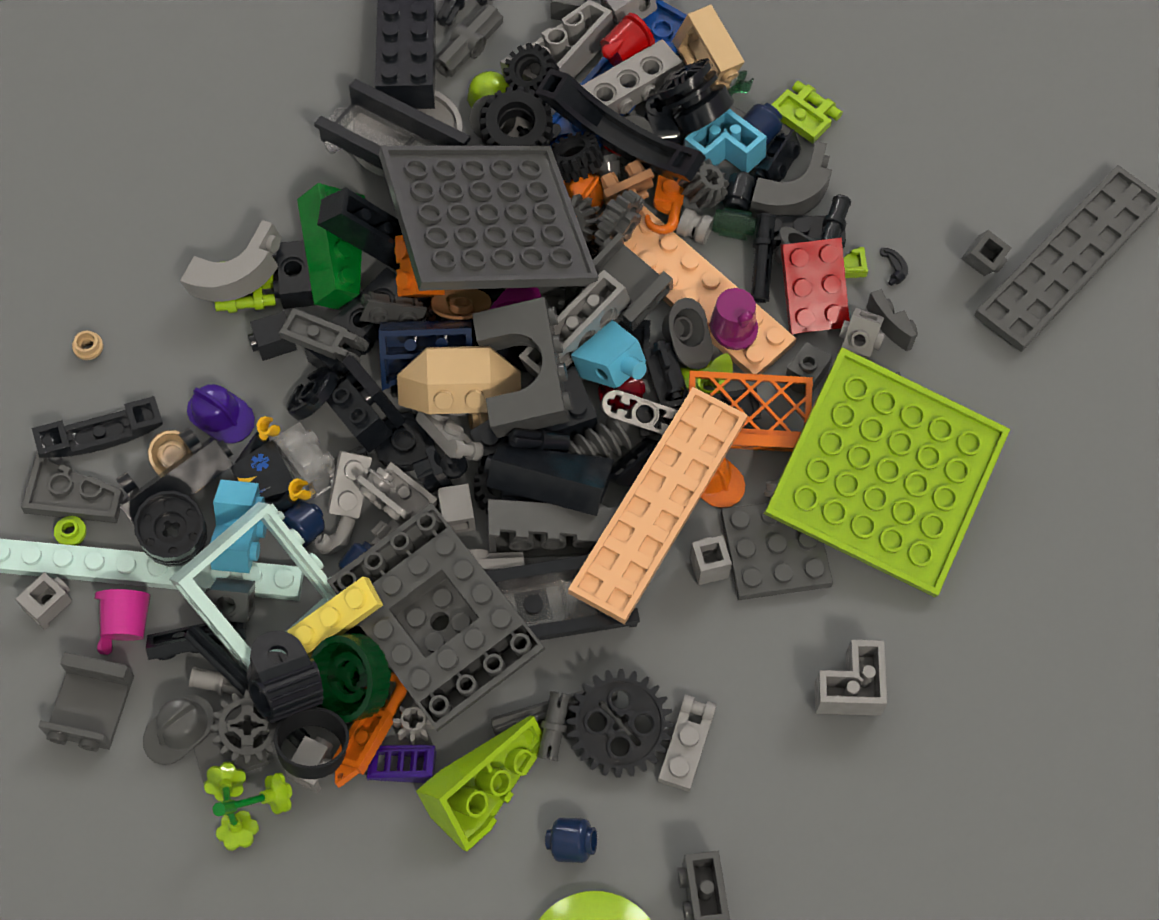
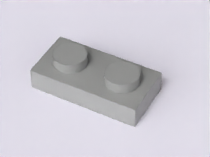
M339 450L327 507L328 513L359 519L364 495L359 491L362 485L356 478L359 475L365 479L368 478L372 457Z

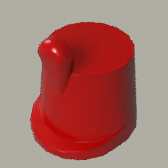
M628 13L600 41L603 57L607 58L613 66L655 44L654 36L647 24L634 13Z

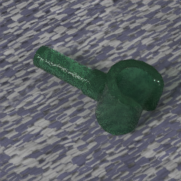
M747 71L739 72L735 84L728 90L731 96L737 92L748 93L750 91L754 78L744 81Z

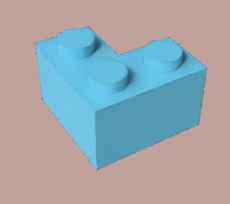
M728 109L719 118L705 127L692 132L684 139L685 147L700 151L706 157L705 160L709 158L713 165L719 164L726 159L738 169L747 173L766 158L767 136L731 109Z
M220 480L213 501L216 526L211 542L256 503H265V498L260 497L259 483ZM259 520L212 561L211 570L250 573L253 561H258L259 540L260 538H265L267 527L263 522Z

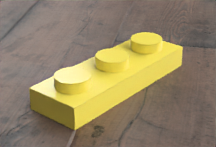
M362 576L287 630V633L292 634L302 643L308 657L311 658L314 650L323 640L331 636L343 635L381 608L383 603L370 579Z

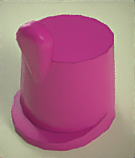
M109 589L95 593L94 599L99 600L101 637L97 645L99 654L109 655L112 652V640L134 641L144 638L151 597L149 593L128 589Z

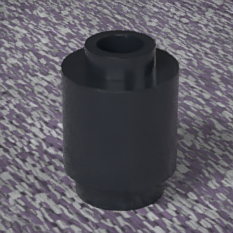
M740 171L729 176L728 194L723 199L724 210L733 216H744L750 210L757 183L751 174Z

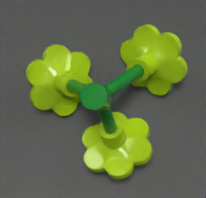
M230 761L223 762L220 766H212L207 770V780L204 783V789L206 793L214 795L216 800L221 801L214 804L212 811L216 816H223L221 826L216 830V837L224 843L227 850L233 851L239 846L243 848L251 846L254 841L253 835L259 831L257 821L251 819L249 812L239 811L236 814L234 813L238 808L261 802L262 804L268 803L274 814L287 812L291 809L290 798L292 796V788L289 783L285 782V777L282 773L278 772L265 778L266 789L261 791L259 795L235 801L231 797L240 796L244 790L243 783L246 780L244 770L236 769L234 763Z

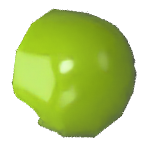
M494 71L482 72L472 79L468 88L467 101L472 108L474 103L481 97L495 95V92L499 90L503 94L506 92V88L510 86L500 73Z

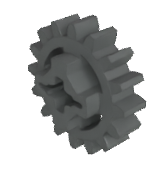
M631 189L629 191L625 190L622 196H617L616 201L612 199L608 202L603 214L597 220L599 230L594 234L596 245L601 247L605 240L608 238L613 239L618 233L623 236L624 242L631 238L633 231L641 221L639 212L643 209L642 203L644 199Z
M249 690L245 691L244 698L239 699L238 695L233 693L232 703L230 704L223 700L220 702V706L224 711L222 713L213 712V718L219 721V723L210 725V731L219 733L218 736L212 739L214 745L223 744L220 750L222 756L231 752V762L235 763L239 756L244 757L245 765H249L252 756H255L259 762H262V752L266 751L271 755L274 753L275 750L271 743L274 742V732L279 722L270 723L266 719H260L253 712L255 705L250 697ZM241 707V713L234 720L226 721L232 711ZM244 720H251V726H257V728L251 730V735H244L243 729H238V727L243 726ZM269 734L260 746L253 748V742L260 735ZM226 735L235 736L241 742V749L231 744Z

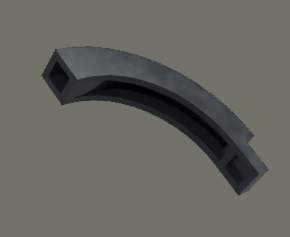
M550 68L535 92L544 102L583 132H589L590 135H595L597 141L631 162L638 160L645 169L651 168L652 172L673 181H677L679 178L691 182L706 158L698 150L661 138L624 118L594 97L568 73Z

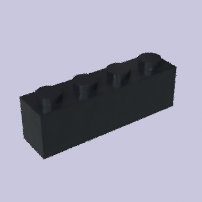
M346 187L321 200L318 226L392 269H400V264L396 263L395 236L402 235V231L397 218Z

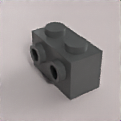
M719 850L684 855L683 867L677 868L680 888H686L688 901L683 902L684 919L730 920Z

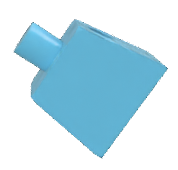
M613 320L571 354L581 378L612 388L621 386L630 377L636 380L641 379L647 369L646 359L638 340Z

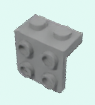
M392 462L384 469L395 477L392 481L395 488H391L387 495L377 489L363 476L359 475L356 478L362 485L359 491L377 508L382 509L400 525L430 503L435 507L439 504V500Z

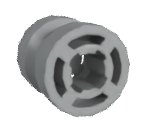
M687 207L680 218L676 234L684 238L692 237L695 242L704 245L711 233L714 217L709 215L700 216L695 210Z

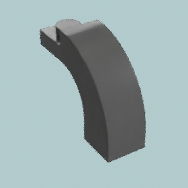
M815 142L810 165L807 171L796 180L777 182L758 177L751 201L749 217L757 219V215L761 213L802 216L815 208L827 191L832 169L827 168L830 156L824 155L827 143Z

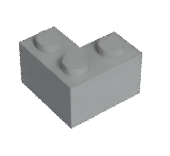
M851 640L846 651L847 671L820 670L815 681L816 714L881 716L887 705L884 641Z

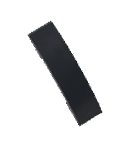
M155 396L124 404L125 410L70 425L64 426L63 420L31 428L39 457L56 458L92 453L129 442L157 429L163 423Z

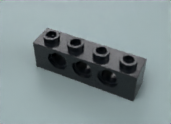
M388 267L331 321V323L348 329V332L359 337L361 336L369 343L365 352L351 348L349 345L343 348L355 353L358 357L366 355L371 351L374 342L379 339L380 324L360 321L359 318L365 307L361 305L362 295L368 294L369 291L389 295L390 302L394 303V297L398 296L397 274ZM361 324H368L367 327L358 328ZM305 348L308 362L317 369L327 366L338 375V378L350 372L337 358L332 359Z

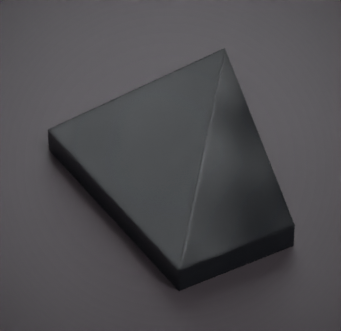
M647 437L632 448V451L627 452L613 464L609 481L631 487L659 441Z

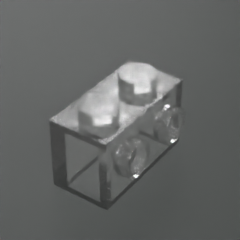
M298 422L273 438L285 464L296 478L308 481V484L303 488L311 492L312 499L332 487L337 463L328 451L323 453L318 447L320 441L312 429L306 431L302 424Z

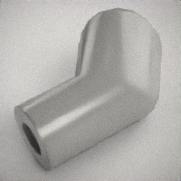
M341 516L336 533L329 536L327 534L317 536L314 544L318 551L324 555H331L346 548L353 532L355 520L347 516Z

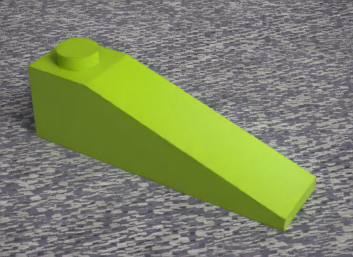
M534 716L526 717L444 767L416 790L430 818L462 850L467 852L491 831L497 821L494 818L503 803H509L514 795L511 790L520 776L527 775L536 761L542 731Z

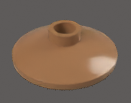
M478 289L445 290V295L432 298L431 308L437 315L444 318L470 320L473 318V313L491 308V298L488 294Z

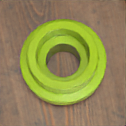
M76 516L62 518L54 528V536L57 542L64 545L77 546L81 544L87 533L86 525ZM69 527H75L72 533H64Z

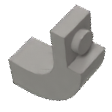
M262 220L249 245L239 256L226 262H211L194 256L180 282L191 296L207 301L223 302L244 297L265 284L278 268L272 255L278 251L282 238L273 223Z

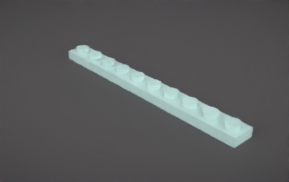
M0 539V573L39 577L45 572L50 578L58 576L60 579L177 590L169 579L185 566L167 567L154 562L145 552ZM253 562L250 573L211 570L210 563L193 580L203 592H206L207 588H211L217 578L255 581V597L299 601L304 574L298 566Z

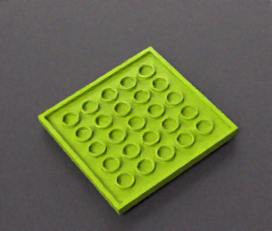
M841 347L763 514L926 594L937 597L1010 429Z

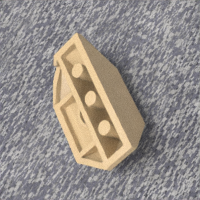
M490 346L427 347L397 374L398 405L426 414L488 413L486 398L521 390V371Z

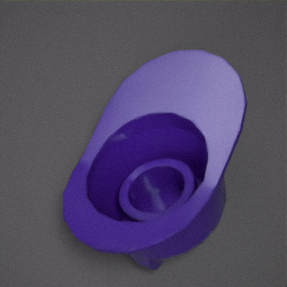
M208 384L200 389L196 387L193 390L194 395L188 402L187 415L196 427L215 440H223L225 443L230 444L243 441L251 434L254 428L255 417L252 409L246 402L217 384Z

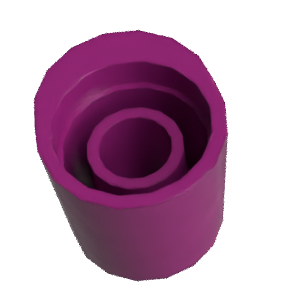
M730 288L723 291L717 298L709 326L712 335L720 345L731 350H741L752 345L757 338L756 303L753 296L744 289Z

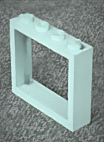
M262 502L256 503L169 579L246 672L251 663V648L193 578L259 520L263 522L323 597L290 628L337 595L327 582L329 578L321 570L324 567L321 560L315 554H309L302 546L305 543L304 539L295 529L291 528L289 530L282 521L285 519L284 514L278 511L273 503L271 505ZM273 649V650H271V651L282 652V653L286 654V653H285L283 650H281V649Z

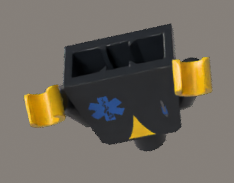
M264 416L258 420V432L255 433L239 455L235 464L231 467V471L235 481L259 483L260 497H264L265 503L270 505L273 503L278 511L284 513L288 508L297 504L298 501L309 500L311 492L305 489L302 490L308 484V481L292 478L274 441H269V436L279 435L280 427L272 425L269 428L273 418Z

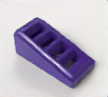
M435 745L380 746L368 766L367 780L426 783L435 773L436 747ZM379 755H385L384 771H377ZM392 756H398L397 771H391ZM405 757H411L410 771H404ZM418 757L424 758L423 770H417Z

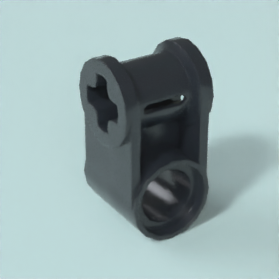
M659 94L650 96L645 103L646 114L644 118L649 121L654 134L681 145L679 127L673 118L672 108L668 109L665 105L668 98L662 99Z

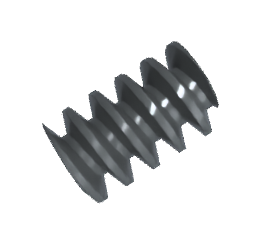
M608 418L605 421V425L602 423L596 424L594 431L589 428L586 429L584 437L581 434H575L573 442L570 440L569 449L565 453L610 458V451H613L620 457L622 455L620 446L623 445L630 452L632 451V445L623 427L615 419Z

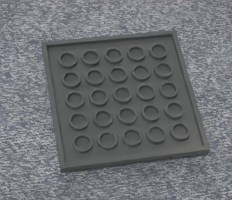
M381 145L379 157L419 291L588 286L598 281L597 271L551 146Z

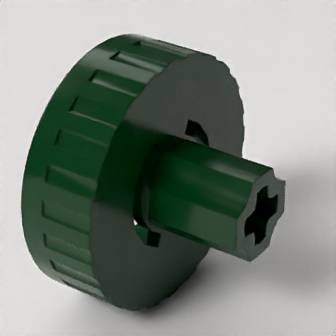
M351 633L328 637L316 647L311 659H314L319 669L324 697L322 699L323 703L317 707L336 713L345 723L370 718L377 714L381 707L384 706L388 697L391 679V669L388 667V661L379 645L372 638L364 634Z

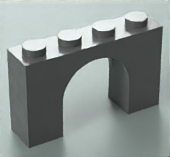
M545 297L473 313L476 341L479 346H490L495 351L514 346H528L542 354L540 373L529 386L519 391L486 398L490 428L496 437L508 436L509 432L514 428L535 430L570 422L568 410H573V402L570 392H565L564 382L568 381V374L565 363H560L559 353H563V345L560 335H555L554 325H558L555 307H549Z

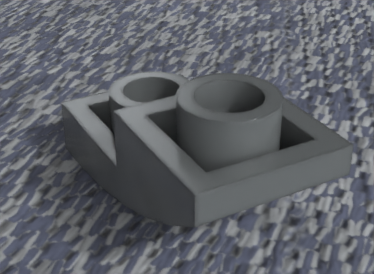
M882 289L871 292L866 308L868 312L884 317L881 326L882 332L905 351L912 350L918 334L914 321L909 320L905 310L894 313V306L889 298L886 299Z

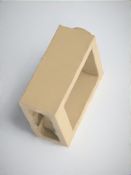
M712 4L687 14L672 40L685 65L705 58L710 60L713 65L710 71L715 70L719 75L710 87L724 84L727 90H729L730 83L739 75L738 71L745 62Z

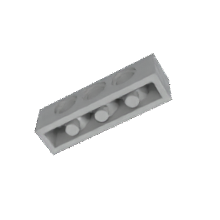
M661 39L581 86L618 114H626L635 105L644 100L647 101L650 96L657 94L659 87L672 74L682 68L683 62L667 43Z
M605 270L598 275V281L589 284L558 316V325H554L555 335H560L563 345V353H559L560 363L564 362L566 369L573 363L571 354L611 320L614 321L632 303L626 287ZM527 347L518 357L526 370L537 378L542 367V354L532 347Z

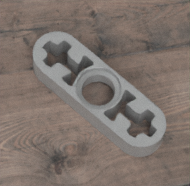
M619 390L607 392L601 400V409L606 416L660 435L665 433L669 425L659 423V429L654 427L659 419V409L664 411L661 417L666 419H673L674 415L678 412L676 409ZM615 396H619V402L627 406L630 405V399L634 400L635 404L630 410V419L625 418L628 412L626 410L617 409L615 413H612L611 406L607 404L608 399L612 400ZM641 405H647L653 411V418L648 423H641L636 417V411Z

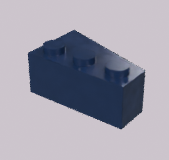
M472 320L381 322L379 327L382 391L397 384V374L427 347L473 346Z

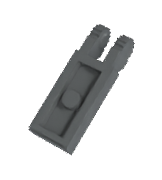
M296 308L292 309L279 332L282 339L332 359L337 358L341 362L348 355H353L359 363L361 360L355 353L343 349L344 343L351 348L364 352L369 346V343L364 338L348 332V329Z

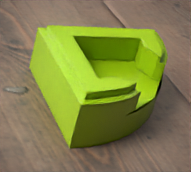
M864 247L855 248L844 257L845 278L867 277L868 268Z

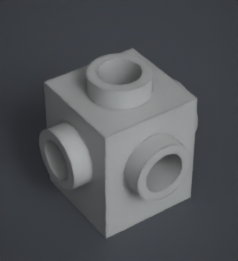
M855 308L850 322L845 320L839 335L840 338L844 339L842 347L863 358L864 356L870 357L873 349L879 350L885 333L879 331L884 317Z

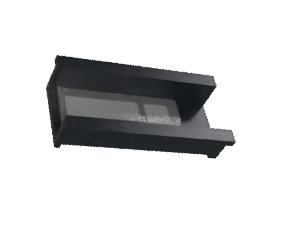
M357 79L349 85L351 105L339 118L333 122L320 116L314 122V126L320 131L321 141L324 143L328 141L382 170L383 167L379 157L381 145L467 146V143L471 140L469 135Z
M589 555L485 571L539 641L629 626V628L636 627L640 622L638 608L632 611L626 623L623 624L568 594V588ZM530 595H537L543 600V608L537 614H530L524 609V601Z

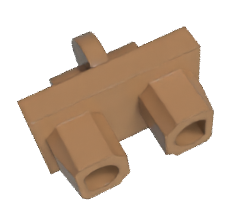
M635 160L625 166L624 171L628 177L626 180L619 182L614 172L601 176L600 182L605 206L612 199L616 201L618 195L622 196L625 190L629 191L630 189L643 199L649 198L647 190L654 187L652 181L654 174L651 168L646 170L638 160Z

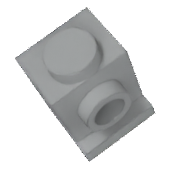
M44 572L15 600L39 626L46 630L49 627L48 623L72 602L67 594L71 589L58 576L53 580Z
M304 736L291 761L306 766L327 763L331 761V750L334 746L321 737L316 736L315 740ZM285 770L289 780L317 794L320 792L319 779L298 778Z

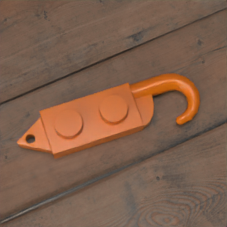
M658 175L653 205L658 211L669 216L665 225H657L651 221L650 215L646 214L645 224L652 232L665 235L672 233L678 227L684 195H682L684 188L678 184L681 179L678 178L677 181H673Z
M391 672L390 681L395 682L396 687L389 700L385 701L384 706L381 707L377 714L370 718L354 721L349 729V743L342 764L335 771V784L338 788L356 775H364L393 724L394 715L407 693L406 688L394 672ZM341 745L339 746L337 752L335 753L332 759H334L342 751Z

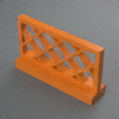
M689 371L688 394L692 387L695 388L696 378L709 379L716 387L709 395L713 397L717 392H720L729 401L731 407L745 413L738 403L749 393L761 405L755 413L747 417V421L743 426L745 427L749 423L753 429L742 427L730 449L793 451L801 432L791 431L783 421L796 411L804 420L805 425L812 410L813 377ZM716 380L725 381L720 385ZM731 380L739 381L747 389L735 401L723 389ZM746 381H751V382H756V383H754L752 386H750ZM761 382H769L778 391L766 403L753 390ZM777 383L787 384L783 388H781ZM792 384H804L805 397L795 404L784 391ZM779 395L792 407L781 419L768 406ZM805 402L803 412L799 407ZM764 409L776 421L768 430L760 429L752 421ZM780 425L784 431L774 429Z

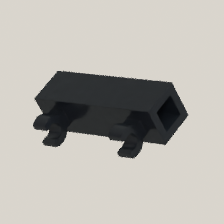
M188 427L178 434L191 451L140 489L127 472L116 479L128 495L126 499L119 503V506L134 524V518L139 506L148 497L161 491H177L190 497L233 466L229 459L233 453L225 442L221 440L217 443L211 437L204 443H201L191 428Z

